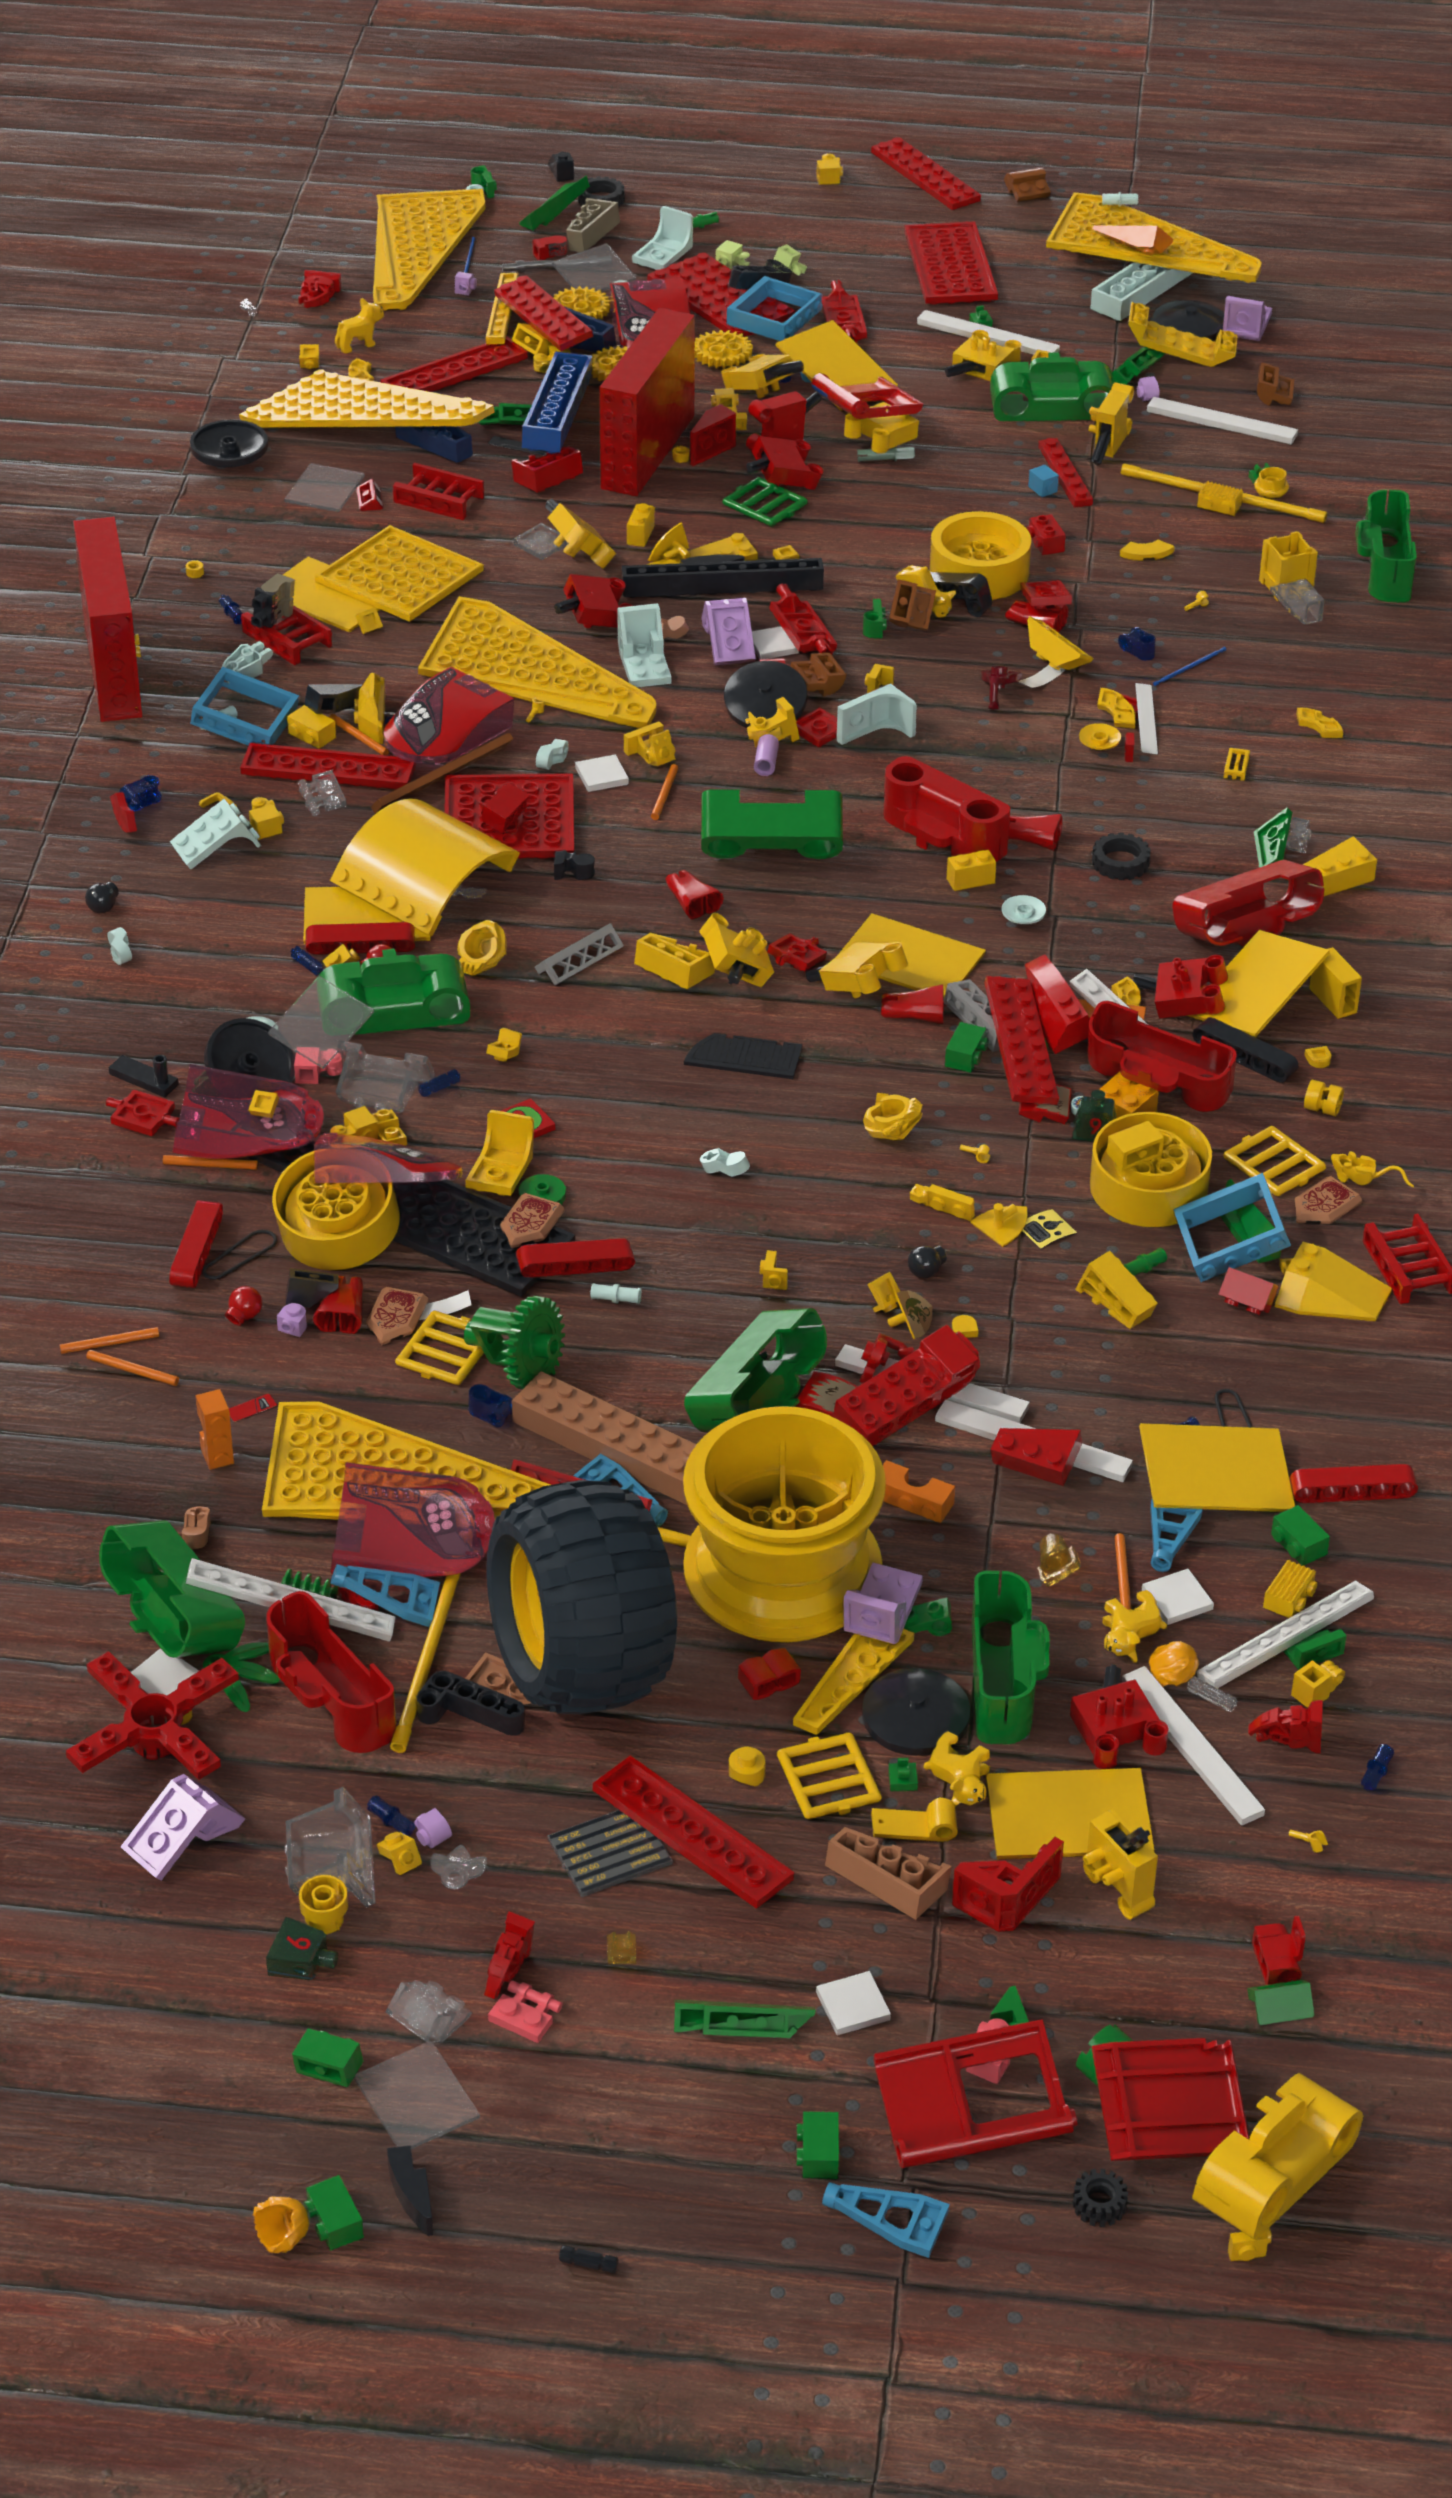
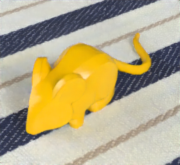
M1352 1151L1349 1152L1348 1156L1346 1154L1331 1155L1337 1177L1342 1183L1347 1182L1348 1178H1350L1356 1184L1367 1185L1373 1179L1380 1177L1386 1172L1397 1170L1402 1174L1406 1184L1414 1187L1407 1179L1406 1173L1401 1167L1392 1165L1376 1172V1160L1371 1157L1362 1155L1358 1158Z

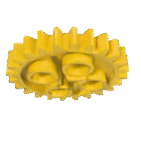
M578 286V289L571 287V290L564 289V292L558 291V294H554V299L562 306L595 319H603V316H607V313H610L609 296H606V293H601V290L595 291V288L589 290L588 287L582 289Z
M713 330L712 334L705 332V336L700 335V338H695V358H697V362L702 361V365L708 364V367L714 365L716 369L719 366H722L723 369L726 366L733 367V365L739 367L740 363L745 364L752 357L753 344H751V340H748V337H743V334L737 335L736 331L730 333L727 330L725 333L720 330L719 333H716Z
M610 346L609 350L602 348V352L596 351V354H592L593 378H598V381L605 380L628 350L627 346L623 347V349L619 346L616 349Z

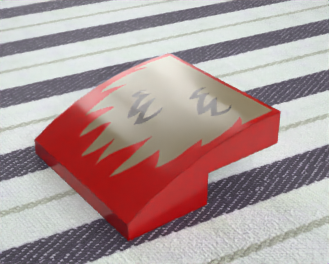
M1056 1084L1059 1095L1057 1105L1020 1102L1019 1115L1039 1123L1043 1117L1065 1125L1069 1119L1071 1088Z
M814 1371L797 1398L800 1402L795 1407L818 1411L833 1417L836 1400L858 1386L839 1377Z

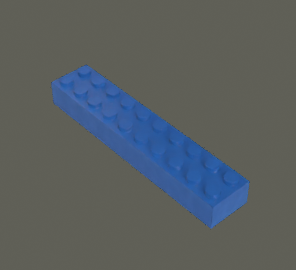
M564 352L554 353L523 424L522 448H527L529 451L544 450L548 453L561 451L591 379L592 356Z

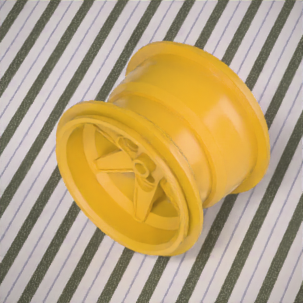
M782 1406L752 1410L721 1423L707 1433L690 1453L683 1477L686 1503L691 1514L699 1523L692 1533L684 1553V1577L692 1598L703 1612L733 1632L769 1642L805 1641L824 1636L844 1627V1596L846 1591L855 1589L861 1591L872 1563L882 1565L878 1543L868 1527L875 1520L882 1507L886 1479L882 1462L872 1445L859 1432L840 1420L818 1411L799 1407Z

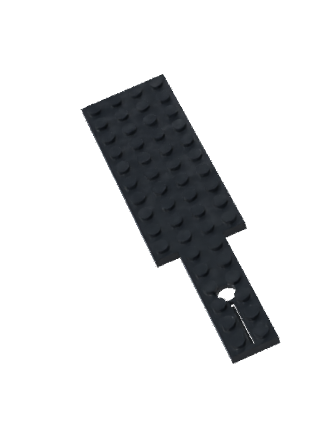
M254 1115L251 1116L264 1133L249 1117L243 1119L230 1131V1136L238 1129L245 1132L251 1131L257 1136L278 1145L310 1141L304 1138L296 1142L277 1143L263 1129ZM312 1141L299 1148L247 1156V1158L258 1160L263 1165L283 1172L294 1162L286 1160L284 1158L285 1155L294 1156L299 1153L303 1156L326 1146L315 1144L316 1142ZM379 1152L373 1154L383 1162L390 1173L399 1208V1227L393 1241L522 1297L541 1278L524 1277L521 1274L516 1257V1251L520 1247L532 1244L575 1242V1234L554 1226L543 1241L534 1243L532 1240L521 1243L519 1247L511 1248L500 1224L512 1207L433 1173H412L395 1160Z

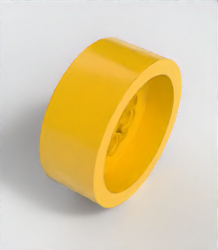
M976 511L950 516L939 522L932 531L930 572L982 574L988 581L992 600L1010 596L1021 590L1020 582H1027L1029 579L1031 535L1020 522L998 513Z
M1137 1112L1118 1117L1102 1127L1093 1142L1090 1173L1091 1194L1101 1209L1122 1222L1142 1227H1165L1178 1224L1173 1209L1208 1195L1212 1161L1210 1143L1196 1126L1170 1114ZM1149 1121L1164 1137L1163 1154L1122 1171L1107 1154L1108 1136Z
M332 1146L309 1152L296 1159L282 1172L273 1190V1209L286 1249L295 1259L313 1268L344 1270L362 1265L374 1259L388 1247L399 1227L400 1213L388 1169L376 1156L359 1148Z

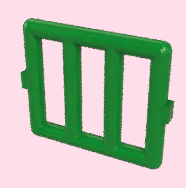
M756 477L744 486H738L735 488V492L722 500L725 506L769 526L776 525L786 517L791 518L795 515V511L805 506L808 502L805 497L774 483H768L767 480L761 477ZM757 486L765 488L742 504L735 501ZM773 492L780 495L757 511L750 508ZM788 499L795 502L772 518L765 515Z

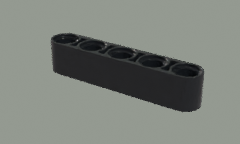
M1208 1017L1192 1032L1193 1039L1198 1044H1201V1037L1205 1036L1231 1046L1236 1051V1063L1276 1082L1283 1083L1299 1068V1063L1293 1055L1215 1018Z

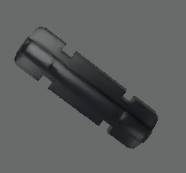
M563 2245L560 2249L559 2260L561 2262L569 2264L575 2262V2265L596 2270L602 2268V2271L615 2273L617 2270L618 2258L615 2256H603L602 2253L579 2248L575 2250V2247Z

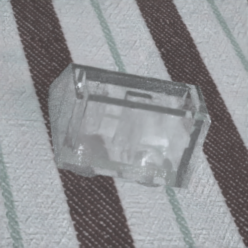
M1307 579L1270 587V591L1284 608L1304 625L1322 621L1325 600Z
M418 1980L401 1982L385 2011L426 2042L442 2043L472 2015V2012L464 2007L465 2003L461 1999L445 1994L443 1992L444 1988L434 1981L422 1983Z

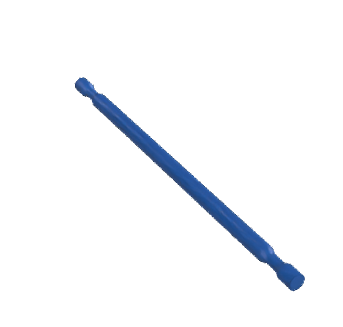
M472 237L464 273H468L475 237Z
M1226 647L1161 678L1159 681L1153 682V685L1156 686L1218 655L1220 652L1226 651Z

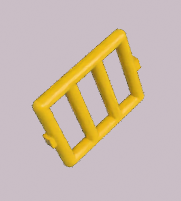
M1269 1126L1252 1137L1247 1135L1242 1138L1241 1143L1225 1151L1223 1154L1227 1161L1251 1178L1261 1174L1254 1169L1255 1166L1289 1148L1296 1153L1263 1173L1271 1193L1275 1196H1281L1298 1185L1300 1187L1306 1185L1308 1179L1326 1169V1164L1274 1126ZM1271 1136L1279 1141V1143L1247 1161H1243L1237 1156ZM1304 1160L1312 1165V1167L1279 1186L1270 1180Z
M434 1310L428 1315L398 1355L395 1363L400 1367L421 1373V1377L427 1379L433 1377L454 1385H460L484 1352L481 1347L467 1345L463 1338L432 1328L435 1322L438 1321L465 1330L467 1323L471 1321L470 1318L463 1316L457 1318ZM426 1336L471 1351L472 1353L466 1359L420 1344V1342ZM413 1352L461 1368L456 1374L408 1358Z
M844 1733L824 1739H819L817 1736L809 1738L807 1743L777 1751L779 1762L806 1819H813L837 1812L840 1815L848 1814L850 1809L877 1803L882 1799L881 1793L852 1733ZM845 1744L850 1752L847 1755L794 1767L790 1759ZM853 1764L856 1765L859 1774L803 1787L799 1780V1777ZM864 1784L868 1791V1794L811 1807L808 1797Z

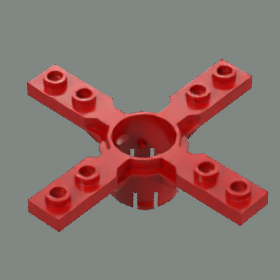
M109 1651L87 1663V1671L126 1711L123 1722L119 1724L111 1723L66 1750L67 1758L82 1773L126 1747H133L136 1753L143 1757L145 1756L144 1748H146V1759L150 1760L158 1759L157 1749L160 1750V1758L172 1754L198 1780L221 1767L220 1759L190 1729L182 1728L181 1724L183 1716L188 1714L196 1705L239 1680L238 1672L223 1658L178 1683L177 1690L168 1695L159 1693L147 1694L141 1688L140 1681ZM151 1716H153L154 1725H155V1724H162L161 1726H158V1727H150V1728L147 1727V1726H150V1725L152 1724Z

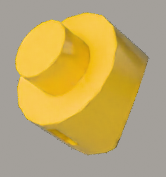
M748 1746L734 1750L729 1757V1777L747 1785L758 1786L765 1778V1756L756 1748Z

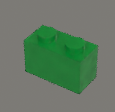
M960 1022L946 1047L945 1067L971 1073L975 1064L978 1065L980 1063L982 1051H986L989 1038H986V1028Z
M1299 1505L1273 1517L1271 1535L1302 1566L1328 1554L1330 1536Z
M310 2028L306 2030L292 2053L296 2073L347 2088L364 2062L359 2042Z
M803 2111V2124L797 2123V2142H802V2148H797V2166H802V2178L838 2179L839 2112Z
M340 2175L306 2187L307 2200L303 2202L304 2207L307 2210L309 2219L314 2217L317 2223L315 2224V2230L319 2240H325L330 2251L364 2238L362 2218Z

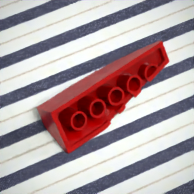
M1045 954L1026 963L1027 979L1031 982L1043 1035L1053 1053L1057 1054L1088 1038L1090 1018L1053 963Z

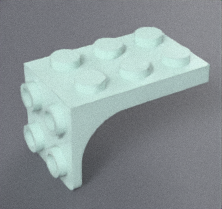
M663 206L660 209V223L655 236L632 255V262L643 267L659 270L677 261L693 247V216L690 213Z
M892 684L838 706L837 742L843 745L882 728L899 730L911 738L915 736L917 705L914 700Z
M225 799L221 800L170 841L190 869H193L225 842L236 837L250 839L257 848L261 846L257 840L260 836L251 827L250 822L241 814L234 803L229 805Z

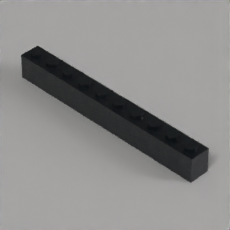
M822 558L622 566V581H624L626 587L623 591V597L776 592V588L780 584H787L792 592L797 590L815 591L823 589L824 567Z

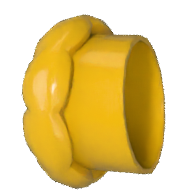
M1268 467L1260 471L1259 477L1254 482L1256 492L1268 499L1280 498L1285 495L1289 489L1286 471L1279 467Z

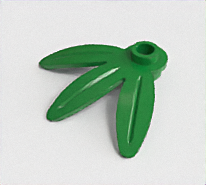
M265 1642L244 1644L229 1651L226 1655H210L203 1662L204 1669L223 1658L238 1672V1676L270 1684H276L280 1681L279 1677L269 1669L256 1663L244 1661L269 1653V1643ZM240 1680L223 1689L229 1700L240 1711L248 1712L250 1710L249 1699Z

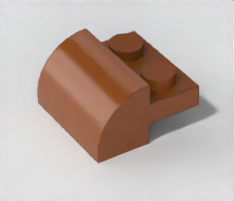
M1041 167L1010 172L1004 177L1009 193L1014 194L1017 202L1049 197L1051 193L1045 179L1046 172Z
M1261 362L1257 383L1259 399L1268 406H1270L1272 400L1280 404L1290 405L1293 399L1294 379L1278 375V367Z
M898 579L889 621L903 628L911 627L927 631L936 590L920 587L916 583Z
M830 653L811 654L810 661L791 662L790 665L803 677L807 691L814 692L818 690L823 697L838 691L846 679V673Z

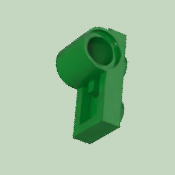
M485 165L473 167L471 169V185H481L487 198H495L494 191L497 190L496 180L492 179L491 172L487 170Z
M873 599L872 611H867L863 615V635L868 638L882 639L883 630H887L886 609L882 607L881 599Z
M945 1597L913 1606L904 1629L913 1633L929 1630L935 1636L949 1634L952 1630L951 1604L948 1598Z

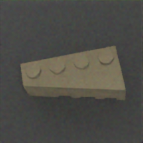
M587 198L585 200L586 204L581 206V212L576 214V220H573L566 230L569 250L585 253L619 224L618 202Z

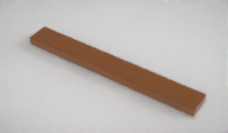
M507 733L379 798L371 807L373 812L377 813L386 806L403 800L444 779L445 775H452L505 748L513 740V737L510 733Z

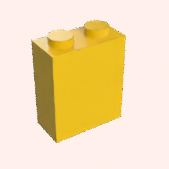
M1331 947L1328 948L1330 954L1311 974L1309 989L1337 1019L1357 1013L1362 977Z

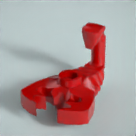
M879 1333L875 1343L867 1342L861 1359L867 1361L859 1382L864 1383L873 1377L878 1366L886 1365L890 1352L886 1351L887 1347L898 1351L897 1355L902 1359L914 1352V1348Z

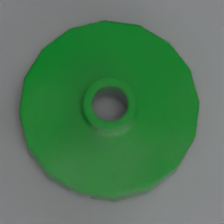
M538 1174L530 1176L520 1184L519 1198L524 1193L562 1205L566 1199V1186L562 1180L552 1175Z

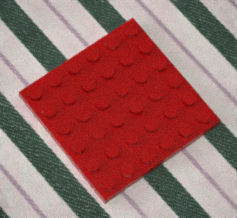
M573 773L445 775L444 813L520 852L517 859L555 858L556 851L574 852ZM509 782L529 794L526 810L501 833L481 821L483 814L481 808L487 799L491 800L494 793L499 787L502 788Z

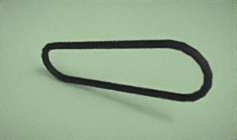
M269 1230L253 1231L203 1267L202 1273L205 1278L211 1280L220 1279L272 1249L276 1245L277 1237ZM267 1233L273 1237L274 1240L271 1245L222 1274L210 1276L206 1273L210 1266L253 1235Z
M1221 1389L1216 1392L1215 1402L1221 1426L1226 1427L1218 1396L1225 1392L1235 1396L1248 1427L1252 1428L1239 1395L1231 1389Z

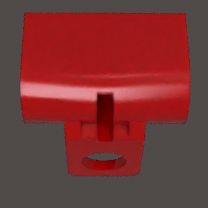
M1294 1916L1291 1934H1288L1286 1926L1280 1923L1254 1926L1252 1946L1266 1985L1300 1980L1302 1977L1299 1961L1303 1958L1306 1936L1299 1916Z

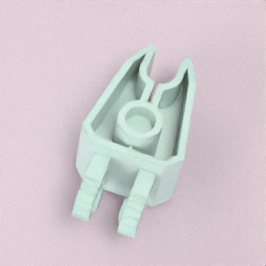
M261 641L256 642L252 646L241 644L225 660L222 667L255 678L263 673V664L272 657L273 650L270 648L264 650L265 645Z

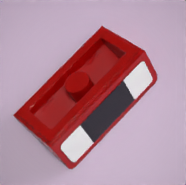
M373 478L356 488L359 509L361 511L384 509L381 490Z

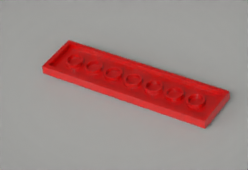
M893 138V140L871 146L872 154L949 209L955 210L981 201L980 193L902 138Z
M526 275L520 276L510 283L502 284L494 290L495 296L560 351L593 337L592 330Z
M506 336L505 344L485 343L383 378L380 382L427 392L438 391L441 388L455 385L464 380H470L473 377L487 374L490 371L504 368L507 365L519 363L522 360L528 359V352Z
M250 743L240 771L241 774L250 776L371 786L397 790L410 783L416 767V758Z
M986 976L984 984L1012 1102L1057 1105L1059 1095L1030 980Z
M631 1755L593 1782L592 1791L756 1909L794 1879V1872Z

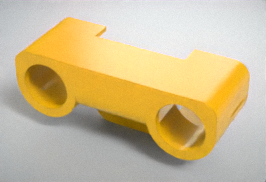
M1301 2073L1294 2075L1276 2092V2095L1283 2099L1279 2103L1268 2096H1265L1257 2103L1256 2107L1266 2113V2115L1257 2123L1250 2139L1248 2140L1238 2132L1233 2131L1208 2157L1196 2181L1193 2200L1254 2240L1258 2239L1352 2148L1361 2128L1363 2113Z

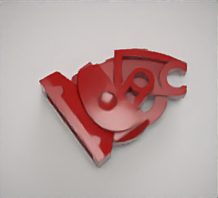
M305 270V280L301 285L300 296L298 297L299 304L304 303L305 308H310L328 303L334 292H340L342 289L341 273Z
M1323 1700L1312 1701L1307 1709L1302 1705L1291 1706L1289 1710L1284 1711L1278 1707L1258 1716L1249 1724L1248 1734L1252 1736L1256 1733V1740L1258 1742L1271 1739L1288 1745L1290 1748L1306 1746L1312 1752L1321 1754Z
M510 1911L505 1921V1933L502 1932L497 1942L487 1972L488 1979L484 1996L492 1999L498 1998L504 1981L511 1982L515 1975L518 1974L524 1959L531 1954L535 1921Z

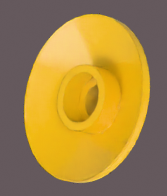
M1096 723L1083 727L1079 732V739L1082 744L1089 748L1107 750L1116 747L1120 743L1121 733L1111 725Z

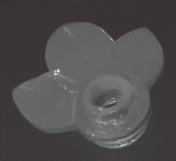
M463 1845L456 1847L447 1857L434 1853L431 1858L432 1870L441 1876L442 1884L450 1889L464 1887L469 1879L479 1877L487 1866L486 1857L471 1859Z

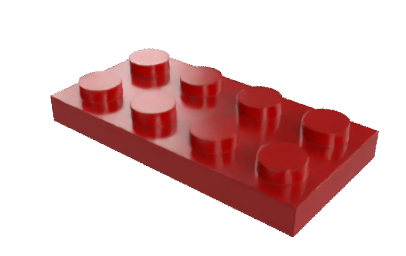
M1061 580L1020 582L1021 592L1035 609H1045L1046 605L1063 608L1066 607V604H1072V596Z

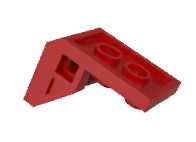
M1054 1836L1047 1845L1043 1844L1036 1858L1032 1862L1028 1861L1022 1870L1005 1860L960 1862L954 1869L952 1906L998 1932L1015 1930L1061 1878L1064 1841ZM1005 1881H1011L1012 1884L1010 1885V1884L1006 1883Z

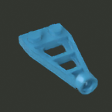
M601 1453L573 1475L590 1481L608 1482L612 1478L616 1479L623 1486L621 1489L653 1499L650 1514L657 1527H660L667 1518V1509L660 1506L620 1464Z
M1152 1499L1150 1507L1153 1541L1151 1566L1157 1571L1166 1572L1171 1568L1173 1558L1200 1521L1203 1509L1154 1508ZM1163 1512L1183 1515L1186 1518L1181 1524L1165 1521L1163 1519ZM1161 1531L1178 1534L1175 1541L1160 1538Z
M339 1564L336 1565L331 1578L332 1585L345 1587L405 1620L427 1627L432 1622L440 1582L416 1574L355 1566L346 1567ZM363 1580L381 1581V1592H376L363 1585ZM389 1586L407 1587L410 1590L408 1602L401 1603L388 1594Z
M831 2182L827 2185L822 2201L823 2206L839 2210L899 2248L927 2258L930 2257L950 2206L948 2203L922 2194L844 2184L840 2186ZM860 2199L880 2202L881 2206L877 2215L871 2216L859 2210L857 2205ZM889 2208H908L913 2212L906 2229H899L886 2221L885 2215Z

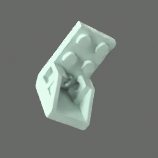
M658 603L618 608L619 653L629 683L635 687L672 684V677L664 656L663 631Z

